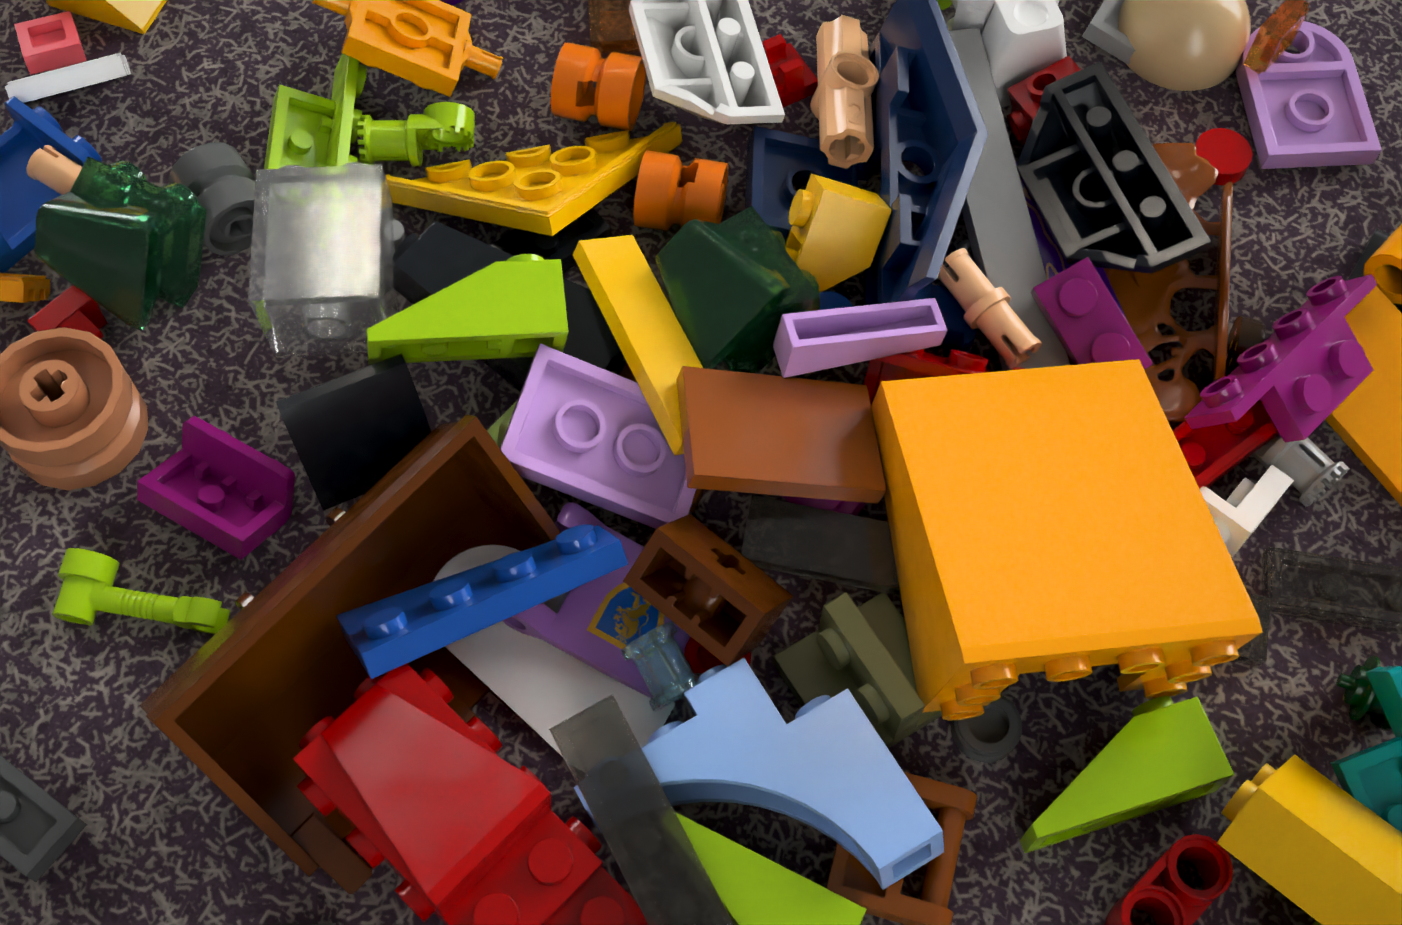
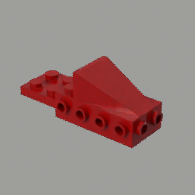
M406 663L373 679L368 676L354 693L356 702L336 720L332 716H327L320 720L301 739L299 746L303 750L293 760L305 778L296 787L325 818L336 809L354 829L345 839L373 869L385 861L400 876L403 882L394 891L423 922L434 913L445 925H659L602 867L603 862L595 855L602 848V845L593 833L576 817L572 816L564 823L551 810L552 795L546 786L525 766H521L518 769L496 754L503 746L495 734L480 719L473 716L467 723L462 720L448 705L454 699V695L429 668L426 667L417 674Z

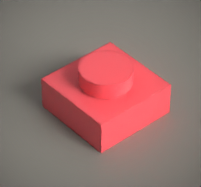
M71 11L14 24L21 52L30 75L87 61Z

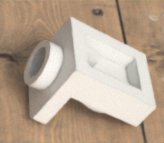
M1273 465L1269 467L1256 484L1245 477L1226 501L1209 488L1204 486L1200 488L1201 494L1232 558L1294 481Z

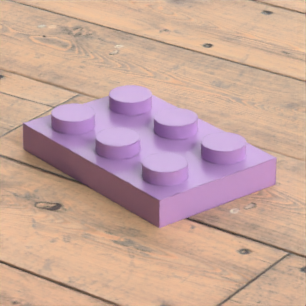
M540 343L534 354L500 446L501 451L521 477L655 529L688 515L696 489L687 487L684 454L674 456L638 383Z

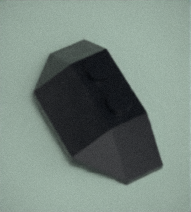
M1101 61L1045 86L1040 100V108L1029 130L1017 164V170L1024 187L1067 264L1074 265L1089 257L1094 267L1152 274L1211 248L1210 238Z

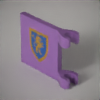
M573 502L567 503L563 506L555 522L558 529L563 532L571 527L583 524L601 526L621 540L628 565L570 590L557 614L547 605L541 603L503 621L512 629L541 639L618 682L662 703L684 661L685 647L691 636L623 582L644 547L605 526L580 505Z

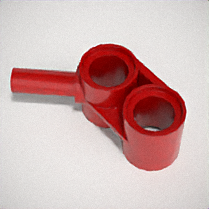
M1193 834L1182 837L1157 857L1115 903L1106 917L1105 925H1132L1130 921L1131 909L1145 911L1152 916L1157 925H1193L1209 905L1228 889L1233 876V865L1229 854L1223 847L1217 844V841L1209 836ZM1177 860L1188 861L1196 866L1203 879L1202 890L1192 889L1181 880L1176 868Z

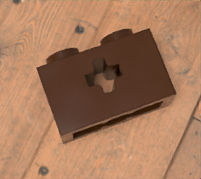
M691 514L656 528L623 580L624 583L727 667L760 645L793 597L791 593Z

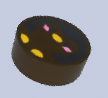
M1243 316L1236 318L1228 336L1225 376H1228L1239 366L1237 358L1240 354L1250 347L1264 342L1265 325H1263L1262 321Z

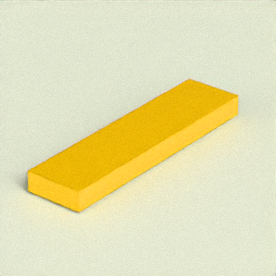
M625 235L579 240L573 252V257L674 456L684 454L676 380L682 366L703 368L634 236Z

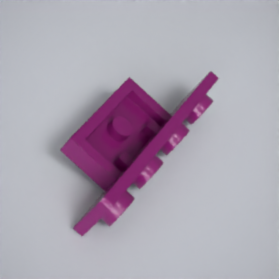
M1370 274L1346 281L1343 280L1342 276H1333L1310 288L1306 293L1308 300L1299 309L1280 317L1272 325L1274 332L1264 342L1250 347L1238 356L1237 362L1239 366L1228 376L1214 381L1201 391L1202 401L1185 416L1190 428L1196 429L1236 422L1260 399L1285 443L1305 440L1373 371L1362 346L1358 343L1344 318L1377 285L1373 275Z

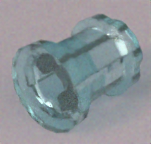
M672 621L643 634L620 651L626 661H634L652 694L648 703L654 712L683 698L685 691L701 683L699 677L702 675V672H693L674 638L678 630Z

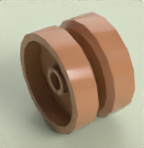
M62 327L34 332L10 344L0 354V446L9 453L14 463L23 473L43 486L63 490L91 487L120 473L139 453L148 431L147 405L109 344L91 332Z

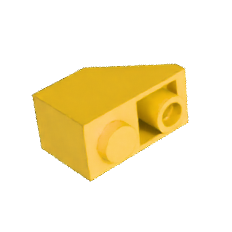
M811 173L806 189H799L792 200L788 218L789 224L792 227L785 247L778 246L769 266L768 278L772 281L771 286L782 304L794 307L806 301L809 297L823 292L871 266L892 209L877 193Z

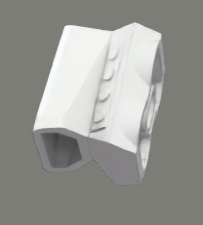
M951 0L956 12L955 16L946 23L948 30L980 29L1000 107L1011 105L1007 88L1067 57L1064 19L1058 7L1059 0Z

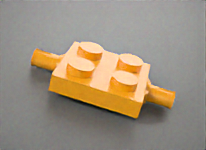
M313 0L312 2L314 5H319L345 16L344 21L347 33L341 51L342 54L355 58L369 67L379 68L409 80L423 89L433 90L451 97L458 82L459 74L464 66L490 76L492 79L496 78L500 70L502 56L494 55L472 45L468 31L471 14L440 0Z

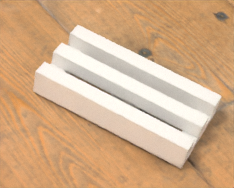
M117 53L7 82L8 85L5 86L9 99L15 96L25 103L130 75L131 72L125 55Z

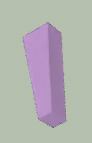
M935 298L782 314L773 348L782 377L787 378L939 346L945 337L947 327Z

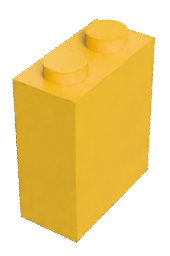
M1295 754L1277 770L1266 763L1251 781L1247 779L1224 807L1221 814L1232 823L1217 841V844L1320 924L1402 925V833Z

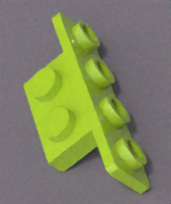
M345 54L341 55L335 68L331 100L279 84L273 99L261 186L264 192L319 206L313 252L323 255L327 254L336 237L344 238L346 236L352 216V204L344 202L345 190H349L352 186L357 169V156L350 155L349 151L350 143L354 144L358 136V121L360 115H362V110L355 109L354 105L355 98L358 99L363 91L367 66L359 64V60Z

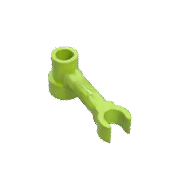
M66 549L58 576L63 579V583L52 613L54 617L60 620L92 626L97 611L171 623L185 629L216 634L228 622L231 610L220 608L221 601L205 597L181 596L178 598L114 587L113 583L120 565L117 560L86 549Z

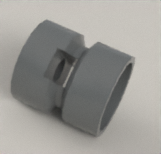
M224 142L206 143L186 152L173 165L169 175L170 188L184 211L193 218L191 223L205 246L212 253L221 256L235 255L264 241L272 232L276 224V211L261 187L254 181L253 174L235 147Z

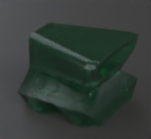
M87 157L70 192L45 202L39 208L36 215L35 256L126 325L142 331L151 319L157 298L184 308L199 286L207 209L200 206L194 193L183 184L172 182L159 187L147 182L141 170L128 161L119 160L107 165Z
M753 206L720 224L699 219L687 222L655 258L674 313L703 368L713 369L724 360L731 371L755 373L762 370L776 356L773 343L782 314L820 310L819 285L815 277L807 270L799 269L785 249V240L781 232L776 227L766 224Z

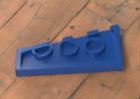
M583 524L561 532L553 541L509 554L498 560L336 615V618L346 641L370 678L373 679L628 565V561L619 538L599 525Z

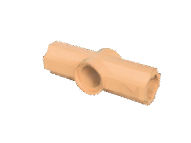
M841 15L833 21L823 22L817 33L818 87L811 99L810 107L812 113L819 120L820 150L826 154L828 164L848 169L853 164L867 162L874 149L871 94L878 82L879 73L875 65L869 60L867 34L860 27V20Z

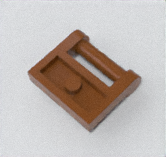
M904 772L927 808H931L938 813L937 822L943 830L944 853L927 863L920 899L900 894L904 877L882 890L874 876L838 843L836 844L826 888L866 908V914L905 925H952L954 912L948 909L965 822L974 818L977 795L962 787Z

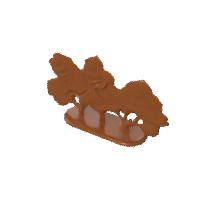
M1193 143L1152 144L1203 229L1207 235L1218 236L1216 275H1195L1189 269L1187 259L1152 274L1108 268L1103 269L1129 325L1147 354L1161 343L1180 341L1182 344L1181 348L1171 347V355L1175 357L1150 366L1145 370V373L1168 422H1184L1186 420L1185 416L1202 400L1196 384L1186 378L1181 371L1189 358L1202 348L1208 350L1213 355L1212 383L1225 377L1229 320L1233 182H1228L1222 189L1219 222L1205 221L1193 209L1197 198L1216 182L1219 171L1207 159L1196 155V146ZM1183 288L1215 290L1214 325L1202 331L1185 330L1171 316L1170 305L1173 295ZM1167 324L1173 327L1175 334L1162 335L1157 325ZM1068 356L1070 365H1074ZM1175 369L1172 380L1166 382L1158 379V374L1164 370Z

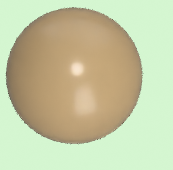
M1125 0L1119 12L1118 29L1127 35L1135 49L1130 58L1129 65L1127 64L1133 72L1160 87L1179 91H1195L1210 88L1223 82L1236 70L1243 50L1249 41L1251 21L1245 0Z

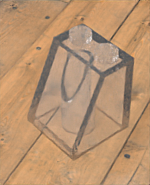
M351 162L342 166L307 168L298 165H286L279 169L256 170L248 302L276 358L368 354L367 328L398 313L397 291L393 289L394 262L392 257L395 253L392 197L382 164L366 165Z

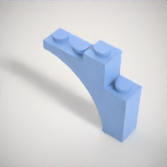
M745 658L740 659L729 667L722 664L707 670L696 680L694 687L684 692L694 716L693 718L684 723L674 721L662 726L649 737L645 746L624 758L612 757L602 761L590 770L586 777L587 780L573 787L586 812L600 832L646 812L679 804L727 802L757 806L782 813L812 826L836 841L874 876L882 890L944 853L942 828L848 688L832 698L829 695H822L812 699L799 709L795 715V720L786 724Z

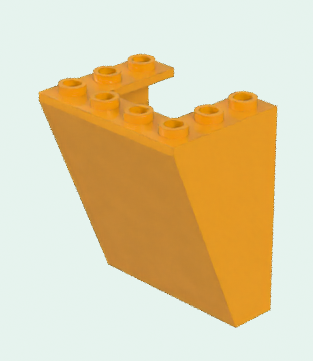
M1139 359L881 381L871 405V411L886 485L884 498L918 696L925 704L922 713L941 711L943 720L948 721L974 718L985 713L983 706H988L991 702L1000 699V693L1007 686L1018 682L1020 674L1045 671L1047 681L1060 682L1075 680L1092 674L1091 666L1118 664L1120 673H1122L1117 678L1120 692L1144 689L1145 698L1155 699L1162 696L1172 697L1187 692L1186 684L1188 682L1211 676L1212 666L1237 659L1239 657L1237 649L1263 633L1256 610Z

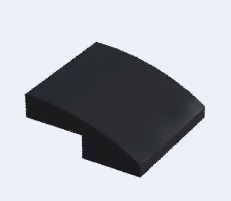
M402 353L276 401L279 412L323 511L366 494L432 432Z

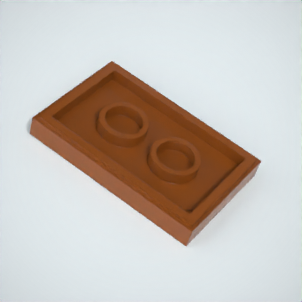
M682 366L676 381L688 488L876 504L880 502L886 492V485L867 385L793 377L783 378L782 376Z

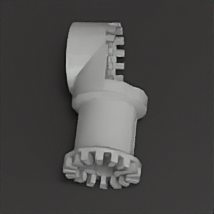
M1278 434L1249 456L1255 457L1266 469L1273 465L1294 480L1292 485L1301 493L1299 501L1305 507L1316 502L1326 493V490H1324L1326 486L1331 489L1333 487L1331 482L1337 483L1350 469L1343 461L1334 463L1308 437L1305 440L1285 443L1281 435Z

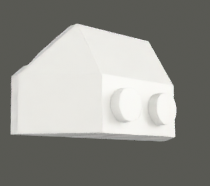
M748 0L630 1L629 13L653 97L700 118L727 125L781 123L785 116L783 106Z

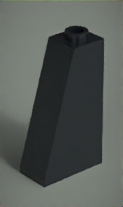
M435 221L421 236L417 233L410 234L396 249L392 257L394 262L393 289L409 302L415 304L494 262L507 261L513 255ZM563 278L569 330L563 353L612 372L624 359V356L590 289ZM533 357L480 360L521 392Z

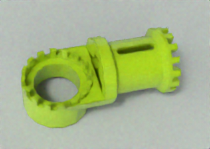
M439 102L428 105L424 109L423 114H410L407 120H373L370 115H360L357 135L363 137V140H357L358 145H364V147H359L360 162H362L363 167H373L375 161H409L412 167L422 165L423 150L443 152V147L448 149L453 146L459 152L461 147H463L464 151H468L469 148L474 147L475 113L471 108L463 104Z

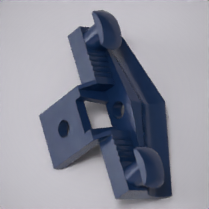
M896 0L868 50L869 60L875 65L879 73L878 82L871 94L874 149L867 162L853 164L848 169L828 164L826 154L820 150L819 139L754 126L747 139L744 235L786 243L792 227L788 219L790 206L796 194L792 184L800 183L807 186L811 173L858 187V180L868 181L876 169L881 168V192L879 196L892 209L871 266L864 270V305L935 298L947 327V332L941 343L943 355L949 358L951 350L969 352L974 343L978 328L972 329L965 322L963 317L966 311L946 287L933 285L932 283L939 275L989 133L938 1ZM903 160L917 164L924 172V176H917L909 172L902 164Z

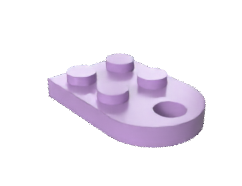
M1301 20L1270 22L1259 27L1250 35L1236 68V76L1261 169L1373 164L1382 149L1352 54L1346 45L1327 29ZM1278 44H1290L1296 47L1300 53H1288L1282 50Z

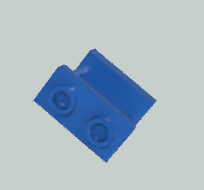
M15 96L4 103L14 123L12 127L0 135V273L7 272L77 212L69 206L66 197L27 175L26 167L31 155L37 149L41 148L43 150L45 145H51L58 152L86 169L91 167L99 169L98 165L102 163L98 152L83 137L76 135L71 139L63 133L58 122L44 108L37 106L32 110Z

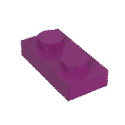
M1089 257L1033 287L1030 293L1074 365L1136 359L1140 360L1144 370L1153 365Z

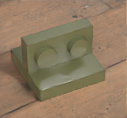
M845 592L823 605L817 631L773 656L772 663L801 707L816 697L829 695L832 698L848 688L887 748H890L942 716L941 711L922 713L925 704L918 696L905 620L885 592L880 593L858 607L854 604L848 593Z

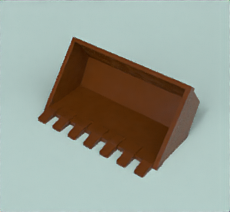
M465 415L459 422L439 424L350 509L345 512L335 507L325 517L330 527L256 597L245 591L235 601V604L241 611L139 705L147 713L146 717L299 868L310 877L321 867L348 894H355L372 876V869L344 843L345 837L354 829L336 809L325 818L296 787L305 776L293 760L303 750L299 743L304 735L316 723L327 716H332L336 720L356 702L354 693L359 685L369 676L346 641L336 615L431 583L448 561L468 549L483 545H501L524 551L553 541L561 533L476 416ZM442 647L407 663L417 674L427 667L443 681L454 695V699L448 705L465 723L473 716L480 719L471 710L488 692L518 716L446 647Z

